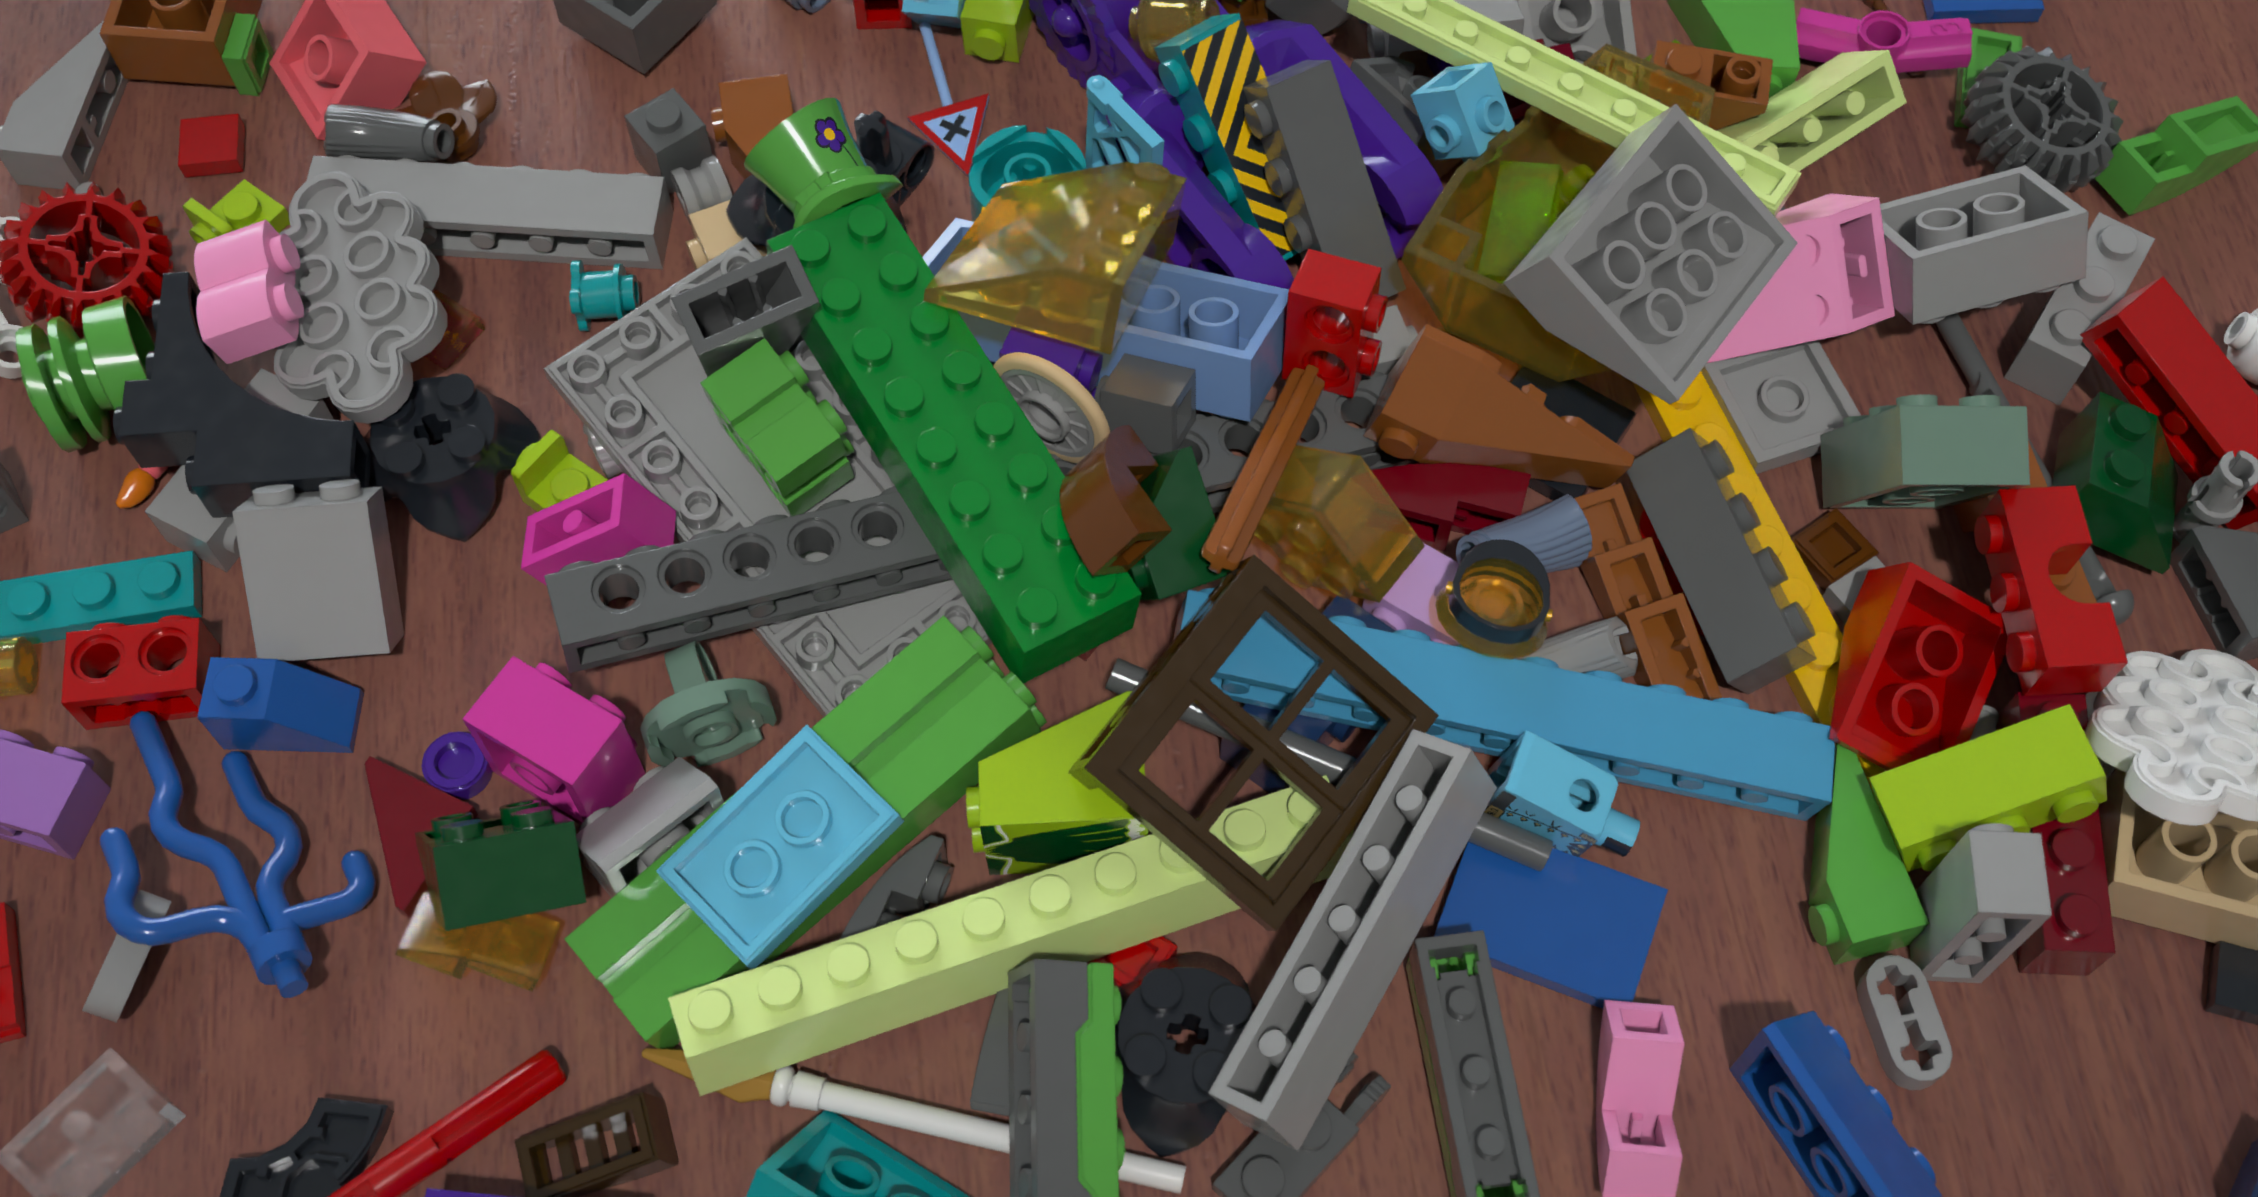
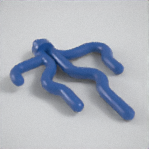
M147 711L135 713L130 719V729L155 789L148 813L151 831L163 848L179 857L199 862L208 867L215 875L227 906L198 907L160 918H149L139 914L134 904L141 883L139 862L127 833L118 827H111L102 833L99 840L111 873L110 883L104 898L108 922L115 932L132 943L149 946L171 944L201 934L215 932L229 934L238 939L246 949L259 982L265 985H277L280 995L284 998H292L302 994L308 988L304 972L311 966L313 958L301 931L349 917L361 911L369 903L376 887L373 868L367 856L358 850H351L345 853L341 861V867L348 881V886L344 890L290 906L285 896L284 885L296 868L303 850L300 828L289 813L265 797L247 756L239 751H231L223 757L221 765L237 804L248 821L270 834L275 844L274 851L262 866L256 882V901L241 863L231 849L213 838L193 833L180 824L178 813L184 797V789L179 771L156 717Z

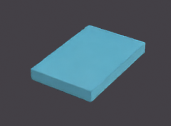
M806 724L672 854L656 872L748 968L754 969L832 894L904 820Z

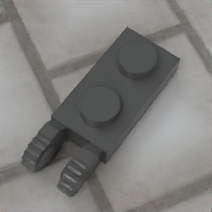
M1354 1052L1351 1054L1335 1086L1343 1082L1354 1069V1063L1358 1059ZM1380 1075L1373 1081H1369L1356 1096L1357 1098L1345 1114L1326 1100L1299 1151L1259 1133L1215 1180L1212 1190L1220 1197H1303L1357 1137L1360 1130L1358 1128L1359 1125L1382 1101L1391 1085Z

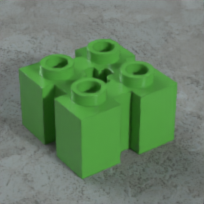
M763 338L701 381L700 384L709 402L714 407L713 411L722 428L747 461L760 474L766 486L791 517L805 513L855 477L850 462L847 459V456L854 452V448L844 434L848 431L847 427L832 405L826 399L817 403L814 395L806 385L810 382L809 378L794 356L788 350L778 356L767 340Z

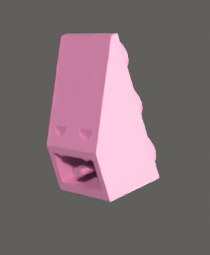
M1830 193L1779 211L1776 219L1798 244L1707 363L1840 336L1895 316L1879 198Z

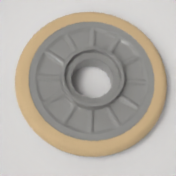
M1021 352L1006 354L994 364L995 370L1050 454H1055L1061 460L1078 464L1110 433L1107 419L1093 396L1078 380L1056 364L1042 357Z

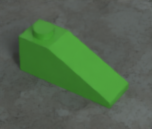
M1838 743L1835 745L1832 802L1816 813L1809 891L1810 908L1808 911L1812 934L1819 945L1827 947L1834 965L1909 946L1929 925L1927 916L1856 753Z

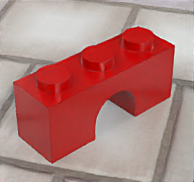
M2076 485L1999 489L1982 514L1977 518L1974 538L1978 551L1986 556L1992 578L1990 583L1991 603L1995 611L2002 615L2008 637L2006 642L2007 662L2010 669L2018 673L2023 695L2101 692L2128 663L2111 603H2081L2069 599L2054 586L2049 576L2068 574L2092 544Z

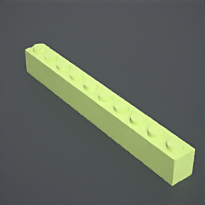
M1326 775L1322 776L1325 780L1329 782ZM1289 787L1225 809L1209 831L1266 879L1318 809L1293 787ZM1353 830L1313 883L1331 876L1353 837ZM1150 834L668 997L687 1064L699 1095L703 1096L994 995L998 991L1008 988V972L1033 959L1088 962L1241 908L1158 837Z

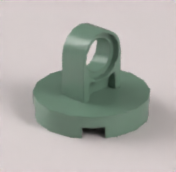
M694 640L664 654L665 664L675 694L660 701L645 715L640 730L651 762L666 767L675 760L674 757L694 756L697 767H702L733 758L756 746L763 740L759 728L763 724H769L773 727L777 718L766 686L752 679L727 678L718 680L705 649L699 641Z

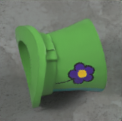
M836 98L817 100L793 113L764 136L750 151L744 162L745 169L767 186L794 214L795 223L793 229L879 192L887 201L903 186L896 176L877 174L872 167L867 166L849 129L841 103Z

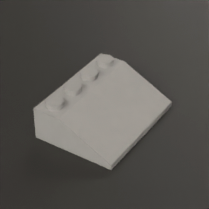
M1675 104L1629 133L1505 280L1504 284L1545 330L1665 402L1672 404L1680 399L1798 243L1680 107Z

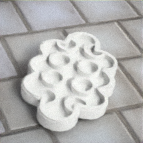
M2210 649L2187 651L2181 656L2180 660L2150 651L2127 653V665L2101 692L2097 693L2093 704L2094 712L2084 731L2096 756L2115 768L2127 772L2124 779V788L2130 798L2144 810L2162 819L2177 824L2198 826L2210 823L2215 818L2217 812L2220 811L2243 820L2258 822V671L2247 662L2233 655Z

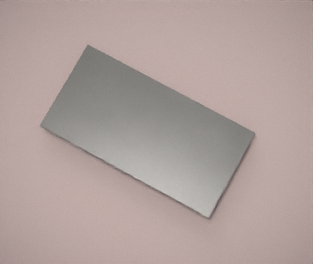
M744 238L544 368L549 382L591 431L620 469L676 510L674 535L681 543L689 541L693 536L708 530L728 532L753 526L760 519L771 515H786L790 517L766 486L760 474L747 461L720 425L713 411L714 407L709 402L700 384L701 381L707 378L706 373L671 300V297L762 258L763 256L747 238ZM800 334L788 351L794 356L809 378L810 382L806 385L814 395L817 403L826 399L847 427L848 431L844 434L854 448V452L848 455L847 459L855 476L805 513L816 511L823 504L834 500L844 499L854 502L879 496L884 490L893 487L894 484ZM879 535L870 536L863 540L873 546H883L891 542L888 538ZM813 550L802 554L800 557L807 561L816 562L827 558L829 555L822 551ZM746 566L736 573L744 577H756L765 570L758 566ZM953 579L751 628L823 717L943 615L959 632L969 625L987 645L992 643Z

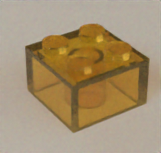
M1300 445L1296 446L1254 534L1258 539L1271 546L1281 560L1279 563L1281 572L1297 586L1305 589L1314 586L1330 590L1337 596L1345 599L1354 596L1380 603L1425 547L1361 456Z

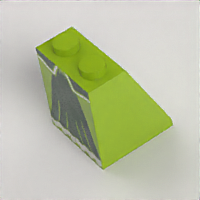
M1126 691L978 762L979 786L966 788L968 828H972L973 852H985L989 875L1038 873L1148 835V829L1100 788L1089 790L1068 773L1132 691ZM1143 764L1139 771L1145 776V767Z

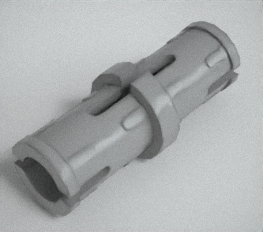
M2233 451L2227 452L2210 475L2201 477L2190 488L2187 495L2188 502L2174 517L2173 537L2180 543L2192 528L2202 525L2218 527L2235 518L2242 508L2243 497L2258 483V460L2252 454L2245 451H2238L2236 457H2234Z

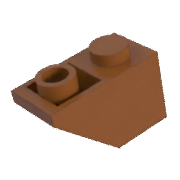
M1657 40L1644 79L1642 94L1668 107L1677 104L1686 116L1714 130H1719L1766 112L1773 59Z

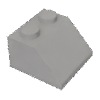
M678 757L666 767L659 766L653 768L638 780L632 793L612 808L604 807L595 811L582 823L579 833L576 834L579 857L582 863L608 895L613 898L724 803L719 787L709 776L681 757Z

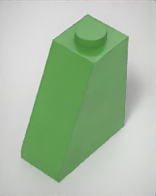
M1667 0L1668 5L1694 46L1773 59L1769 98L1795 82L1800 70L1794 0Z

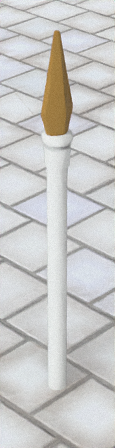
M645 1048L642 1050L641 1055L643 1058L694 1081L683 1049ZM790 1065L715 1091L738 1103L770 1100L773 1105L782 1107L789 1101L790 1107L812 1111L822 1109L1010 1154L1009 1124L828 1082L827 1078L801 1070L795 1074L794 1068ZM1125 1152L1123 1164L1118 1170L1119 1180L1181 1194L1186 1166Z

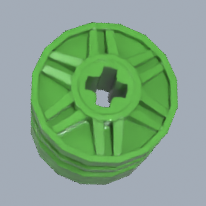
M126 296L87 307L82 311L84 339L80 340L74 329L61 316L52 318L47 322L48 336L36 324L19 328L15 333L22 379L29 399L50 435L59 447L68 453L85 447L87 444L86 431L92 439L99 443L109 440L112 435L109 410L113 409L115 411L116 407L122 406L125 381L147 379L146 356L149 351H154L155 344L142 316L133 302Z

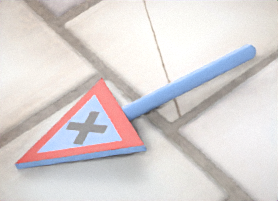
M921 22L919 27L942 107L907 118L910 123L969 178L970 168L973 163L972 157L978 145L989 93L953 103L931 25L928 22Z

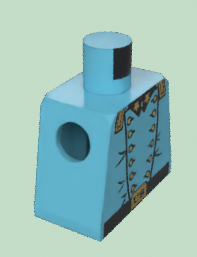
M1527 730L1488 769L1487 773L1497 789L1484 812L1553 841L1552 848L1576 857L1583 854L1593 844L1622 857H1625L1633 847L1640 829V820L1611 808L1618 788V781L1610 773Z

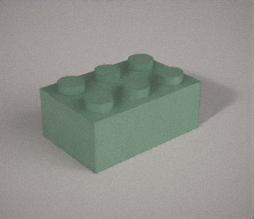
M1920 394L1896 398V405L1869 408V415L1843 418V427L1821 435L1823 508L1942 509L1995 495L1999 489H2016L2029 486L2027 406H2001L2000 396L1997 395L1967 396L1959 399V406L1938 405L1936 395Z

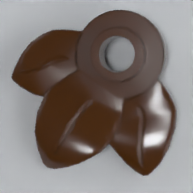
M429 71L417 78L412 84L409 93L412 105L396 111L423 116L449 125L454 134V149L447 159L441 160L445 162H459L470 157L477 150L480 142L479 124L494 112L497 96L489 80L477 81L462 88L457 79L448 72Z

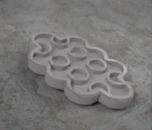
M329 171L309 179L295 192L289 205L291 227L279 233L280 235L286 234L291 238L300 257V268L295 270V288L303 303L304 316L299 319L297 340L278 347L274 356V371L279 381L300 399L318 400L330 397L334 406L343 415L354 420V422L369 424L382 421L396 413L407 401L413 387L411 363L430 353L442 340L447 328V312L432 292L439 278V263L428 247L420 241L423 235V219L411 201L402 194L392 191H381L368 195L366 190L353 176L346 172Z

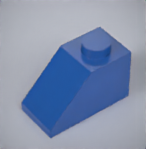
M210 657L197 718L219 745L226 750L353 753L364 693L361 688L278 659Z

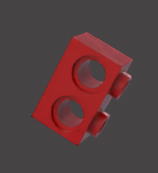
M1308 249L1288 291L1282 379L1286 380L1293 368L1297 367L1305 370L1308 364L1314 365L1319 369L1317 376L1325 382L1324 391L1353 398L1362 376L1372 377L1374 375L1381 354L1382 341L1374 339L1373 336L1381 328L1388 301L1387 296L1379 294L1381 267Z
M183 615L165 616L154 623L124 625L113 622L95 625L91 630L66 632L61 704L86 730L129 725L132 716L139 711L152 713L156 717L157 722L195 718L199 712L210 657H220L221 646L199 617L191 618ZM185 658L179 666L168 670L174 662ZM117 666L110 675L102 678L109 669Z

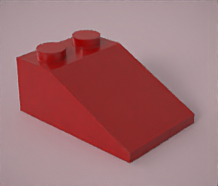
M1912 562L1868 570L1844 626L1829 739L1886 771L1969 741L2006 652L2008 637L2001 613L1996 612L1993 608Z

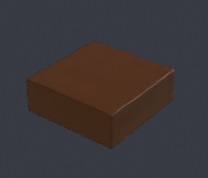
M1837 508L1791 538L1812 579L1824 592L1828 586L1879 554L1874 546Z

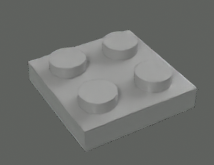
M1818 340L1706 363L1701 370L1756 474L1821 454L1822 434L1843 427V418L1861 415Z

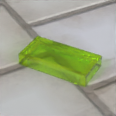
M1501 161L1478 275L1482 281L1504 283L1554 224L1564 176L1560 164Z

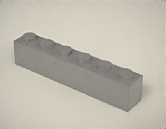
M342 155L339 157L313 156L306 181L321 173L340 171L356 178L368 195L381 191H392L407 197L423 219V235L420 241L436 256L571 264V261L582 260L583 265L614 266V264H623L624 267L663 269L674 213L664 177L650 176L644 173H630L628 175L594 173L584 169L560 171L534 169L528 166H514L512 168L478 166L468 162L444 164L418 162L412 159H398L396 161L362 159L352 155Z
M1415 729L1410 733L1209 1091V1094L1241 1124L1296 1151L1300 1150L1497 789L1472 749Z

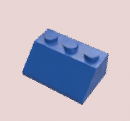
M1815 1011L1776 1021L1766 1026L1730 1067V1072L1814 1197H1942V1194L1935 1186L1936 1176L1928 1160L1916 1148L1908 1147L1892 1123V1111L1885 1098L1873 1086H1866L1850 1063V1051L1842 1036L1833 1027L1825 1026Z

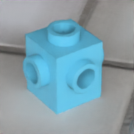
M1492 62L1447 67L1411 94L1435 159L1462 158L1464 163L1482 160L1496 151L1495 143L1516 128Z

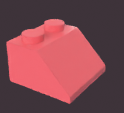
M305 0L269 64L318 140H325L324 114L330 104L392 110L402 104L412 84L419 77L427 62L385 0Z

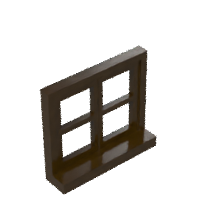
M1252 555L1242 560L1236 570H1229L1068 773L1089 790L1100 788L1267 931H1277L1367 812L1412 730L1415 729L1426 733L1439 715L1256 555ZM1262 614L1319 662L1267 729L1210 681ZM1330 673L1386 720L1336 787L1332 786L1279 740ZM1192 702L1250 750L1197 820L1139 771ZM1261 762H1264L1318 809L1266 879L1209 831Z

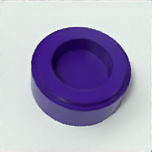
M451 732L440 736L429 745L422 759V772L428 784L460 800H467L478 795L488 785L493 774L490 765L473 736L467 732Z

